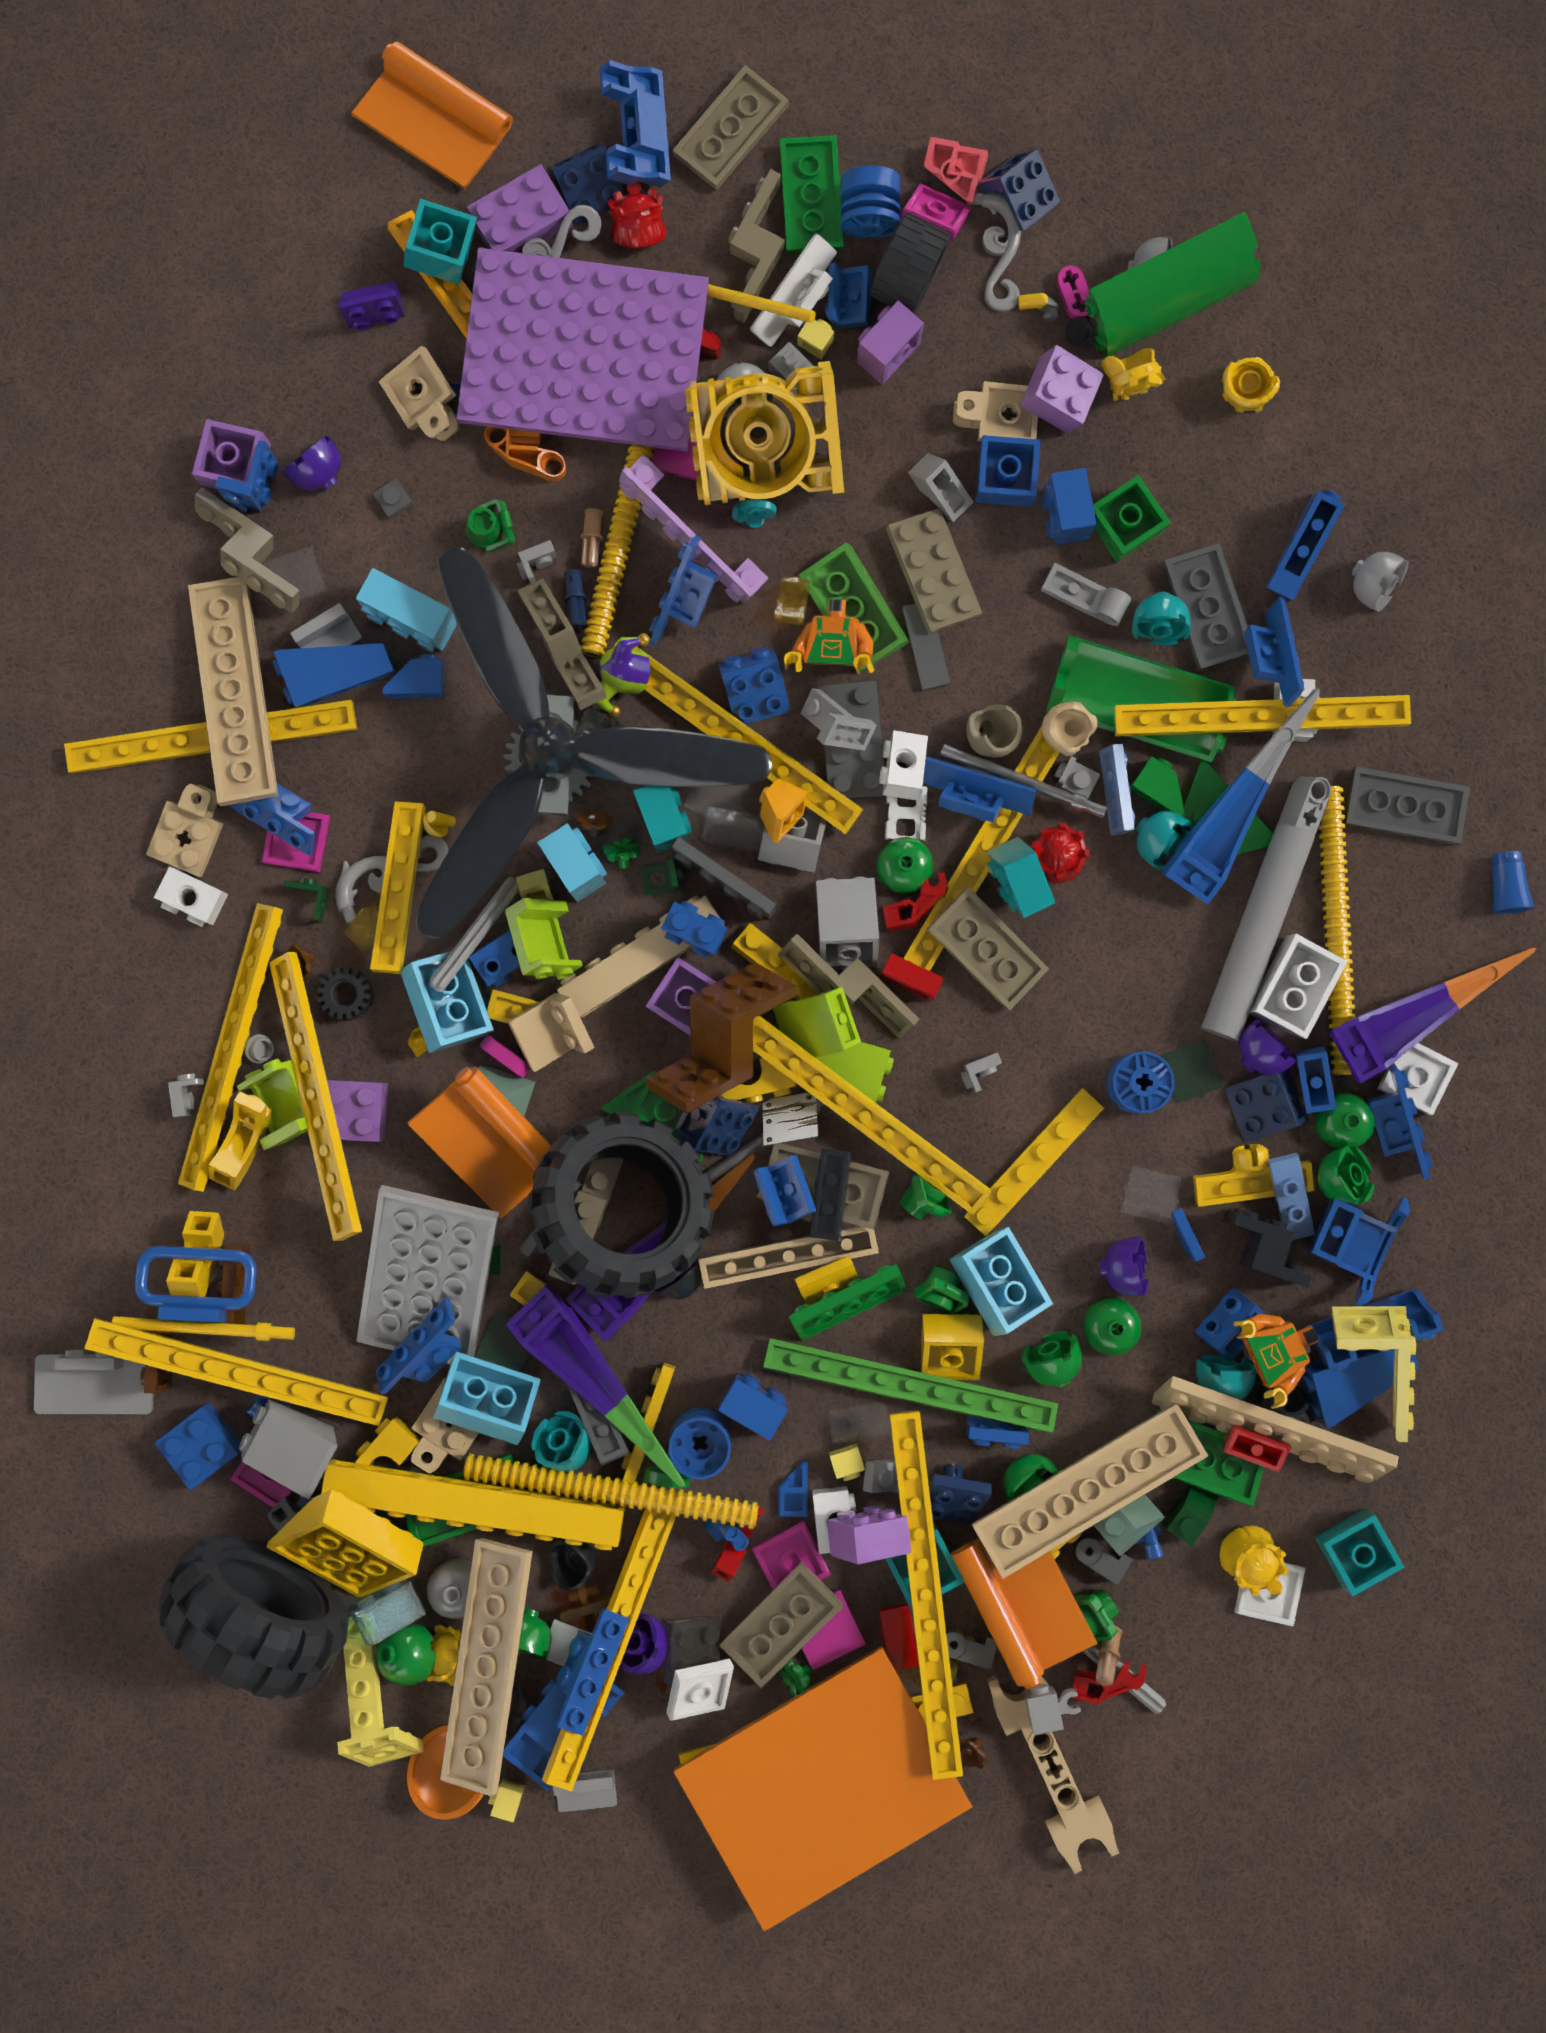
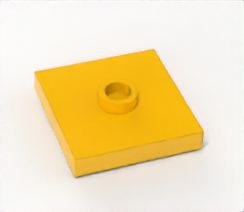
M846 1256L799 1276L795 1281L805 1303L812 1305L821 1301V1297L828 1292H839L848 1288L847 1285L859 1277L850 1256Z

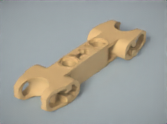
M994 1676L988 1678L987 1682L991 1690L993 1706L1006 1736L1022 1730L1058 1809L1059 1814L1046 1819L1045 1822L1058 1851L1068 1862L1074 1874L1082 1871L1077 1851L1080 1844L1086 1839L1095 1838L1100 1840L1106 1846L1111 1857L1119 1854L1112 1823L1099 1795L1083 1802L1053 1733H1045L1047 1734V1739L1041 1744L1033 1742L1035 1735L1030 1727L1024 1692L1016 1695L1005 1693ZM1041 1676V1682L1039 1684L1044 1683L1048 1685V1683ZM1051 1754L1057 1767L1055 1771H1051L1045 1755ZM1070 1788L1072 1793L1068 1798L1062 1799L1058 1797L1060 1790Z

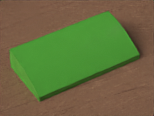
M843 544L799 574L823 616H828L829 599L846 600L845 617L859 619V622L865 625L873 640L872 664L877 663L910 643L850 544ZM867 666L862 667L860 672L867 669Z

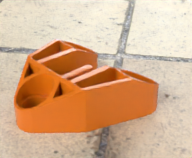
M488 426L485 428L484 435L488 446L511 467L552 482L559 481L565 476L566 464L559 453L538 448V446H526L540 445L541 433ZM495 430H503L506 433L504 439L498 443H493L490 440L491 433ZM551 461H557L561 464V470L556 475H550L545 471L546 465Z

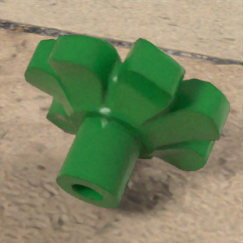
M623 838L621 843L614 841L610 845H605L603 849L609 861L614 862L618 860L619 868L626 869L630 867L629 858L640 856L639 850L641 847L638 842L632 843L631 838Z
M789 1660L778 1671V1675L784 1678L782 1682L785 1687H790L789 1692L793 1697L809 1689L807 1685L810 1684L808 1676L811 1674V1669L808 1665H794L792 1660Z

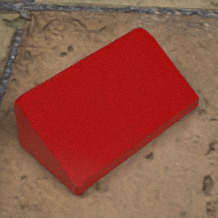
M895 954L889 956L880 975L882 979L928 1001L935 998L943 981L941 976Z
M1237 1425L1231 1428L1222 1441L1223 1452L1276 1472H1280L1291 1449V1445Z

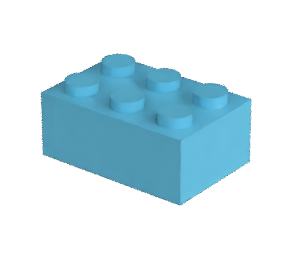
M374 568L371 569L356 597V600L362 606L361 611L367 614L366 617L378 625L386 622L392 627L394 633L407 639L411 635L418 641L417 644L430 652H433L434 648L442 652L457 625L453 612L449 607Z
M567 823L537 842L577 902L606 884L603 877L607 873L594 852L589 855L587 854L592 849L578 827L572 830Z
M451 951L411 962L403 968L401 974L429 1054L481 1038L493 1031L468 959L443 992H437L430 987V979Z
M1009 1227L992 1232L949 1259L993 1336L1008 1334L1053 1305Z
M456 1351L433 1418L518 1445L525 1433L541 1379Z

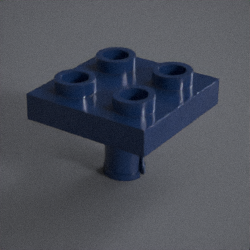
M955 1463L947 1464L944 1467L945 1476L934 1474L928 1484L932 1519H946L956 1521L959 1524H972L992 1495L991 1484L962 1479L963 1467L957 1464V1471H955Z

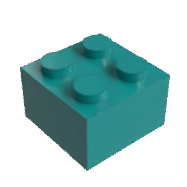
M420 198L405 247L403 267L460 285L474 238L477 217Z
M647 785L634 790L657 853L672 848L678 837L685 842L689 841L688 833L692 832L686 812L679 813L678 806H681L682 803L676 786Z
M1019 837L987 851L990 859L986 863L988 870L994 879H998L1000 887L997 888L998 894L1004 904L1007 903L1012 912L1017 911L1023 918H1026L1056 903L1036 852Z
M1367 1509L1357 1512L1314 1537L1342 1588L1351 1596L1357 1595L1405 1568L1376 1515Z
M933 1523L941 1594H944L965 1582L935 1523ZM906 1554L885 1558L912 1610Z

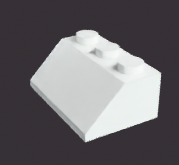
M1298 934L1286 936L1259 986L1249 1014L1270 1026L1307 1039L1347 961Z

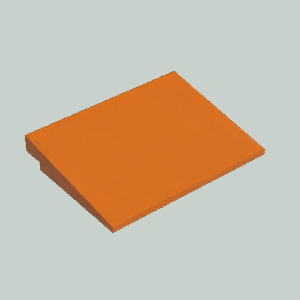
M882 1646L675 1767L673 1771L764 1932L973 1807L956 1777L933 1780L926 1722Z

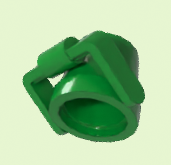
M493 499L471 511L467 519L466 531L470 541L475 546L485 548L486 553H490L514 543L513 525L504 501ZM497 507L498 516L491 509Z
M917 1173L912 1177L910 1185L899 1201L906 1211L921 1220L928 1213L943 1218L952 1212L948 1196Z
M932 1267L926 1281L916 1287L913 1293L917 1300L950 1314H954L968 1306L969 1294L957 1288L959 1276L939 1267Z
M1101 1588L1091 1594L1074 1596L1096 1641L1112 1640L1118 1632L1112 1619L1119 1614V1611L1110 1596Z

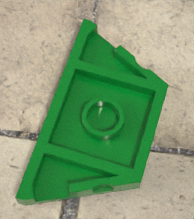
M1202 760L1198 765L1183 806L1185 812L1183 817L1192 823V827L1187 826L1189 831L1229 787L1205 760ZM1256 815L1249 826L1237 855L1268 847L1273 833Z
M652 1071L639 1082L626 1089L602 1108V1110L611 1115L614 1112L637 1113L640 1120L647 1122L655 1118L675 1129L683 1114L682 1110L647 1088V1077L656 1073L655 1071ZM672 1132L671 1135L683 1144L684 1141L675 1132ZM696 1151L701 1157L697 1161L701 1163L703 1160V1152Z

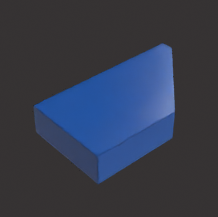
M1182 1208L1172 1211L1171 1217L1176 1225V1234L1189 1260L1198 1261L1205 1258Z
M802 1461L778 1486V1517H808V1461Z

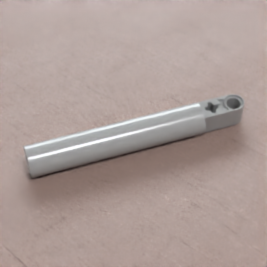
M1302 776L1298 777L1292 784L1202 1023L1201 1029L1209 1033L1239 1042L1331 794L1330 783L1323 777Z

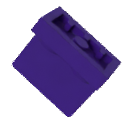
M397 281L340 293L342 302L338 303V307L349 329L354 328V330L363 331L369 329L371 324L378 322L394 324L398 322L400 317L405 316Z

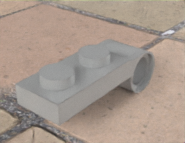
M1054 563L1041 589L1042 592L1113 626L1119 625L1131 601V597L1127 593L1113 587L1107 589L1057 563Z

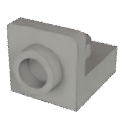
M551 540L518 552L522 562L517 563V567L523 580L528 578L531 584L536 582L531 568L534 566L537 569L545 568L553 563L552 559L557 558Z
M1072 756L1067 763L1061 761L1054 775L1059 778L1055 786L1072 794L1075 792L1083 794L1088 800L1100 774L1075 762L1076 758Z
M998 1052L963 1065L965 1071L961 1073V1077L966 1089L972 1088L974 1093L981 1091L975 1074L980 1073V1076L984 1077L996 1072V1066L1002 1064Z
M195 1074L178 1075L177 1081L168 1082L173 1117L191 1116L190 1110L194 1109V1097L192 1092L187 1091V1087L204 1085V1079L195 1078Z
M866 1461L863 1491L870 1493H899L895 1461Z

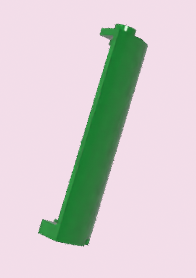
M1246 212L1091 288L1085 298V308L1091 318L1094 317L1098 324L1093 333V343L1099 353L1103 352L1105 357L1112 356L1256 284L1260 277V260H1256L1254 257V249L1258 248Z
M1069 635L1059 663L1056 679L1051 689L1046 711L1048 712L1052 707L1060 703L1080 702L1085 709L1097 717L1099 728L1115 732V705L1238 701V699L1234 698L1235 686ZM1223 733L1128 736L1209 762H1213L1216 753H1222L1226 743V737L1223 736Z

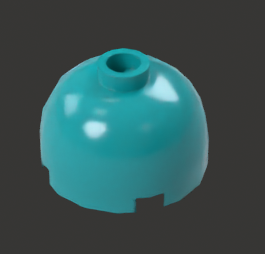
M1159 592L1145 598L1139 603L1134 612L1132 633L1137 640L1138 636L1154 638L1156 640L1147 644L1173 646L1177 644V639L1184 636V640H1186L1190 635L1191 618L1187 605L1180 598L1167 592Z
M1161 811L1153 814L1150 818H1143L1136 829L1139 833L1136 841L1137 851L1148 864L1157 870L1164 869L1166 865L1163 861L1167 856L1178 850L1177 845L1189 833L1186 828L1187 826L1192 827V823L1173 811Z
M1206 1355L1202 1356L1201 1361L1197 1359L1196 1379L1198 1385L1239 1400L1247 1397L1254 1387L1257 1370L1253 1362L1248 1359L1242 1358V1363L1235 1361L1230 1363L1223 1356Z
M559 1411L554 1413L556 1416L550 1420L545 1418L534 1432L531 1446L532 1450L535 1451V1459L542 1466L556 1472L564 1471V1473H569V1471H575L585 1464L591 1454L592 1442L582 1419L569 1411Z

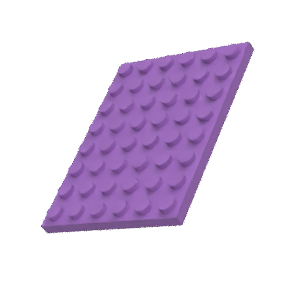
M478 248L457 413L458 423L688 452L690 439L689 417H692L693 412L687 413L685 387H690V381L696 380L697 382L709 277Z

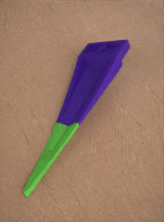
M545 1285L505 1325L527 1351L602 1413L678 1486H685L682 1477L573 1309L565 1304L551 1285Z

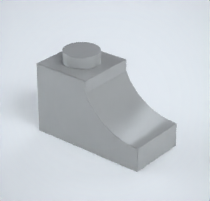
M927 453L908 472L918 489L940 508L942 513L952 522L974 503L945 459Z

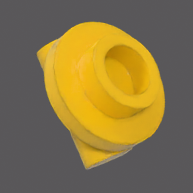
M436 811L427 812L423 816V826L426 832L431 836L440 838L444 837L448 833V828L453 827L456 822L454 816Z
M420 1027L412 1031L408 1040L409 1047L417 1057L428 1051Z

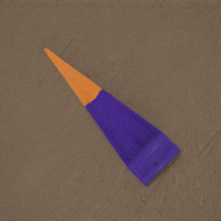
M1536 948L1522 951L1354 1017L1329 1031L1357 1084L1387 1069L1458 1010L1533 954Z
M754 1154L747 1157L712 1185L714 1196L709 1199V1209L713 1213L755 1160ZM666 1221L621 1254H640L653 1250L662 1237ZM579 1284L565 1300L607 1342L627 1320H631L652 1292L647 1295L627 1299L622 1295H612L609 1298L586 1293V1287Z

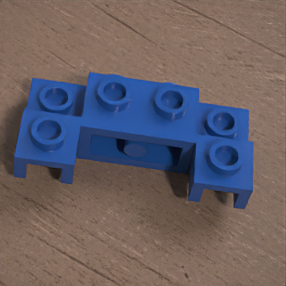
M608 60L599 67L601 95L620 101L623 146L614 144L605 151L607 178L627 185L640 181L661 188L671 181L662 70L653 67L628 66Z
M1417 1288L1364 1305L1406 1306L1411 1336H1415V1340H1428L1433 1338L1435 1333L1443 1331L1439 1314L1430 1307ZM1332 1317L1305 1326L1306 1328L1311 1325L1315 1330L1319 1342L1312 1345L1318 1350L1321 1361L1330 1370L1347 1368L1351 1362L1358 1360L1356 1352L1366 1350L1348 1351L1337 1349Z
M552 1680L540 1692V1695L544 1698L537 1707L531 1704L520 1719L524 1723L503 1751V1756L526 1773L546 1791L551 1788V1785L544 1783L542 1777L552 1754L550 1749L556 1743L561 1728L555 1725L567 1695L555 1688L557 1681L555 1683ZM614 1682L601 1713L604 1717L608 1715L610 1709L624 1694V1691Z

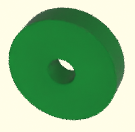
M647 1466L644 1470L643 1480L650 1484L671 1488H689L691 1482L690 1478L680 1474L685 1486H678L658 1466Z

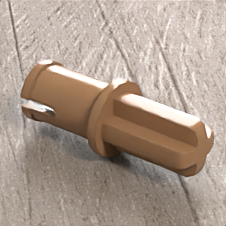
M588 508L584 511V530L580 534V539L582 540L581 565L587 568H595L598 565L599 544L603 541V537L600 535L603 511Z
M1116 1627L1118 1632L1112 1640L1102 1641L1101 1648L1097 1651L1099 1661L1096 1682L1102 1686L1113 1684L1116 1664L1121 1658L1119 1646L1122 1630L1119 1627Z

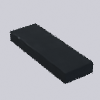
M821 1148L814 1200L816 1212L812 1214L811 1238L841 1241L852 1152Z

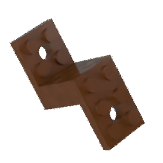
M755 962L690 995L691 1054L647 1077V1088L687 1114L752 1078L753 1019L795 997L796 985Z
M235 1243L224 1246V1249L240 1250L250 1255V1243ZM219 1261V1266L223 1269V1280L218 1283V1298L239 1297L243 1292L245 1272L243 1265L239 1262ZM149 1305L145 1309L144 1318L158 1319L159 1307ZM246 1306L239 1310H227L226 1322L213 1323L245 1324ZM147 1331V1332H149V1333H153V1334H156V1335L168 1337V1338H171V1339H174V1335H175V1334L207 1335V1336H226V1335H210V1334H194V1333ZM145 1365L140 1374V1383L144 1385V1393L156 1394L170 1388L172 1385V1372Z

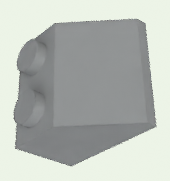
M805 806L804 815L778 843L771 840L765 827L758 860L815 873L826 820Z

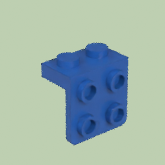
M261 440L258 441L247 483L221 476L217 478L215 488L222 495L223 499L238 512L246 513L247 509L262 512L263 505L269 504L271 489L268 486L270 478L276 477L279 464L267 443Z
M757 648L751 654L741 657L739 655H732L726 657L723 660L724 662L717 663L732 715L745 725L785 714L790 710L779 661L773 648Z

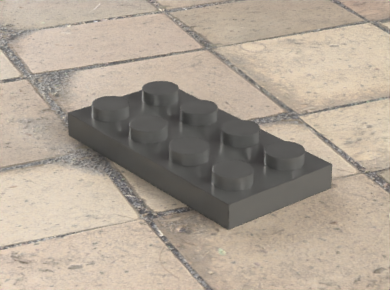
M1220 543L1165 560L1163 565L1173 595L1185 602L1189 609L1191 632L1188 640L1198 670L1201 671L1249 656L1244 634L1248 626Z
M867 681L819 686L820 690L853 717L870 719L877 725L865 751L824 745L827 784L848 799L886 796L883 795L884 784H879L884 759L882 757L883 748L877 682Z
M1356 766L1352 770L1344 824L1458 845L1461 844L1470 787Z
M680 837L673 844L672 848L677 863L688 870L692 866L700 871L698 874L703 881L713 887L716 883L724 888L723 894L736 903L740 899L748 904L747 910L757 918L762 919L765 916L770 919L776 911V903Z

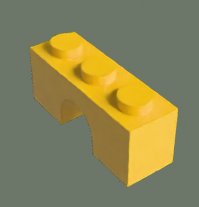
M760 1058L762 1073L756 1083L752 1085L739 1084L721 1095L726 1099L736 1101L745 1099L747 1103L762 1101V1095L773 1092L774 1098L791 1094L790 1088L796 1087V1084L768 1061Z
M189 1211L182 1232L184 1247L220 1249L224 1239V1231L219 1213ZM173 1259L166 1280L170 1295L205 1297L216 1261Z
M398 1416L392 1419V1421L386 1418L375 1431L378 1437L372 1443L367 1440L355 1453L359 1457L355 1463L373 1466L374 1460L377 1457L387 1456L400 1466L414 1451L422 1438Z

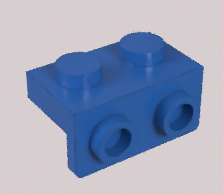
M836 263L830 264L829 275L833 279L828 285V302L825 304L827 319L837 329L870 326L872 269L868 265L841 269Z
M797 1155L789 1156L768 1167L754 1170L756 1185L761 1192L767 1216L773 1226L789 1224L816 1212Z
M967 1415L965 1434L968 1439H973V1444L990 1446L991 1441L1002 1442V1447L1020 1449V1444L1028 1445L1029 1432L1026 1428Z

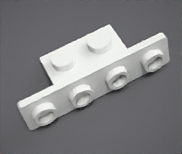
M813 235L769 300L811 310L816 302L822 299L828 292V285L833 278L825 270L835 257L837 251L820 235ZM762 310L750 327V331L766 345L772 347L788 324L800 327L805 321Z

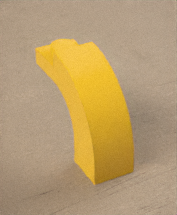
M242 1092L238 1093L234 1099L233 1120L229 1132L209 1164V1179L234 1191L247 1173L261 1144L259 1140L264 1138L271 1117L272 1109L266 1107L267 1104L263 1103L257 1096L246 1095Z

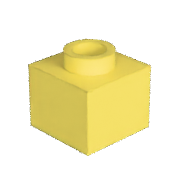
M821 319L814 320L813 323L806 322L798 334L797 345L822 360L834 341V331L827 322Z
M544 869L516 877L522 899L554 900Z
M857 1443L829 1452L837 1479L843 1477L844 1481L852 1480L860 1476V1471L865 1470Z
M502 1778L498 1787V1793L490 1796L488 1804L493 1805L490 1816L514 1822L525 1785Z

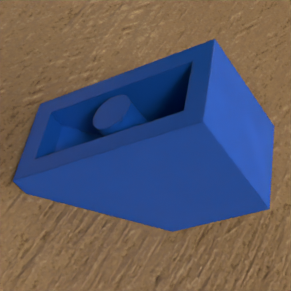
M423 654L420 655V659H411L383 687V695L387 699L445 698L444 662L441 658H437V655Z
M1325 1046L1297 1050L1296 1057L1306 1114L1336 1109Z

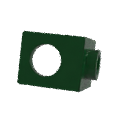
M673 857L667 858L668 863L641 868L646 896L680 890L678 882H684L681 864L675 865ZM654 871H661L666 877L665 884L660 888L652 887L649 883V876Z
M299 878V882L284 880V887L288 889L317 893L314 920L323 923L328 888L317 885V880L309 878Z

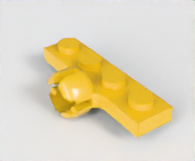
M751 923L732 944L731 948L751 964L756 962L796 985L795 999L800 1000L818 995L778 955L783 948Z
M1249 1144V1149H1245L1244 1145L1236 1147L1232 1152L1234 1165L1231 1170L1193 1176L1196 1205L1201 1207L1275 1197L1268 1165V1149L1260 1144ZM1309 1160L1300 1161L1306 1192L1314 1191L1312 1163Z

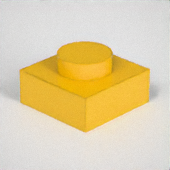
M527 1270L510 1296L525 1306L548 1284Z

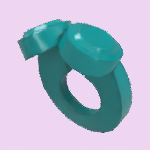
M746 500L738 502L734 506L732 518L740 523L746 521L750 527L758 528L762 526L765 519L775 517L777 507L765 500Z

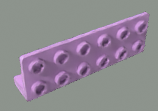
M643 454L630 469L625 467L622 470L619 482L622 484L620 489L630 499L633 500L635 497L643 505L641 507L642 511L651 520L657 518L664 525L662 530L671 540L675 541L678 539L682 544L684 542L690 543L696 534L651 491L663 479L664 474ZM700 540L693 561L699 560L706 567L705 569L717 574L716 582L720 580L727 587L725 590L726 594L736 603L740 600L745 604L767 581L768 577L749 558L733 572Z

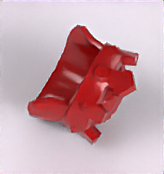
M638 182L627 185L628 195L622 196L621 192L617 191L613 193L615 201L613 202L612 199L608 200L611 208L610 214L613 217L611 239L619 246L626 248L654 246L664 240L667 234L666 227L661 219L662 210L664 209L661 206L663 196L658 195L657 198L656 190L653 188L649 189L648 194H641L639 192L641 184Z
M1059 823L1058 826L1050 829L1044 828L1040 832L1038 840L1033 841L1030 847L1036 852L1046 880L1053 884L1066 883L1076 878L1082 871V867L1085 866L1086 858L1089 857L1090 853L1089 849H1086L1083 840L1085 835L1081 830L1077 832L1067 827V823Z

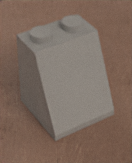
M855 877L853 879L839 880L827 878L816 881L819 956L832 969H845L857 958L867 967H878L879 930L875 879Z
M268 1399L265 1407L260 1406L254 1416L253 1423L255 1426L250 1434L246 1433L240 1442L239 1450H241L242 1462L297 1494L310 1499L338 1446L334 1428Z

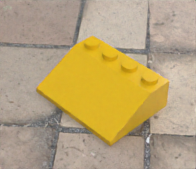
M331 1489L312 1498L268 1542L267 1548L354 1596L362 1598L416 1575L424 1542L413 1537L412 1533L392 1525L388 1519L368 1511L365 1506L347 1499L341 1492Z

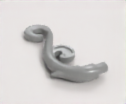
M981 191V193H977L974 204L967 203V205H981V208H989L993 215L997 211L1003 216L1008 227V239L1005 243L998 241L1005 234V231L998 226L989 227L985 230L982 238L983 247L987 253L993 256H1001L986 283L985 302L994 311L1008 312L1018 304L1020 295L1018 287L1011 280L1003 279L1001 285L1008 290V295L1004 299H997L994 296L993 287L1015 256L1020 243L1021 231L1004 195L996 194L995 191L983 194Z
M577 205L565 216L551 248L545 240L531 238L524 243L522 253L560 258L573 219L578 216H584L588 221L586 230L580 232L575 229L572 230L573 237L580 241H591L600 233L602 226L601 218L592 207Z
M425 835L421 838L418 859L422 858V852L426 848L435 849L437 858L428 864L418 863V872H429L439 869L449 852L448 846L442 838ZM387 856L364 858L349 866L347 861L343 862V869L335 890L337 908L339 912L343 913L347 924L358 920L353 909L355 906L353 898L357 893L356 889L352 890L354 883L362 874L369 870L380 869L383 872L382 876L378 878L374 873H370L368 883L372 890L381 893Z

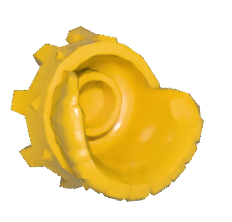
M1144 348L1136 354L1121 360L1114 356H1108L1102 360L1101 368L1110 378V389L1113 391L1114 401H1117L1119 396H1121L1122 400H1128L1131 395L1147 393L1151 386L1158 387L1163 383L1162 381L1166 378L1161 372V366L1155 362V350Z
M1259 357L1244 358L1235 363L1230 362L1223 373L1222 396L1225 402L1228 401L1240 413L1253 410L1256 413L1262 411L1263 406L1273 399L1280 388L1279 377L1274 376V371H1272L1271 367Z
M1239 1527L1233 1532L1231 1531L1220 1546L1222 1568L1235 1577L1234 1581H1237L1241 1589L1245 1587L1252 1595L1259 1596V1590L1268 1588L1267 1590L1271 1595H1281L1283 1585L1277 1580L1281 1574L1287 1575L1289 1569L1284 1565L1283 1558L1286 1556L1285 1552L1279 1549L1280 1547L1274 1545L1269 1532L1261 1527Z
M438 1625L435 1627L437 1633L432 1637L433 1641H430L431 1651H435V1662L426 1680L444 1682L454 1687L462 1631L461 1629H453L451 1626L446 1628Z

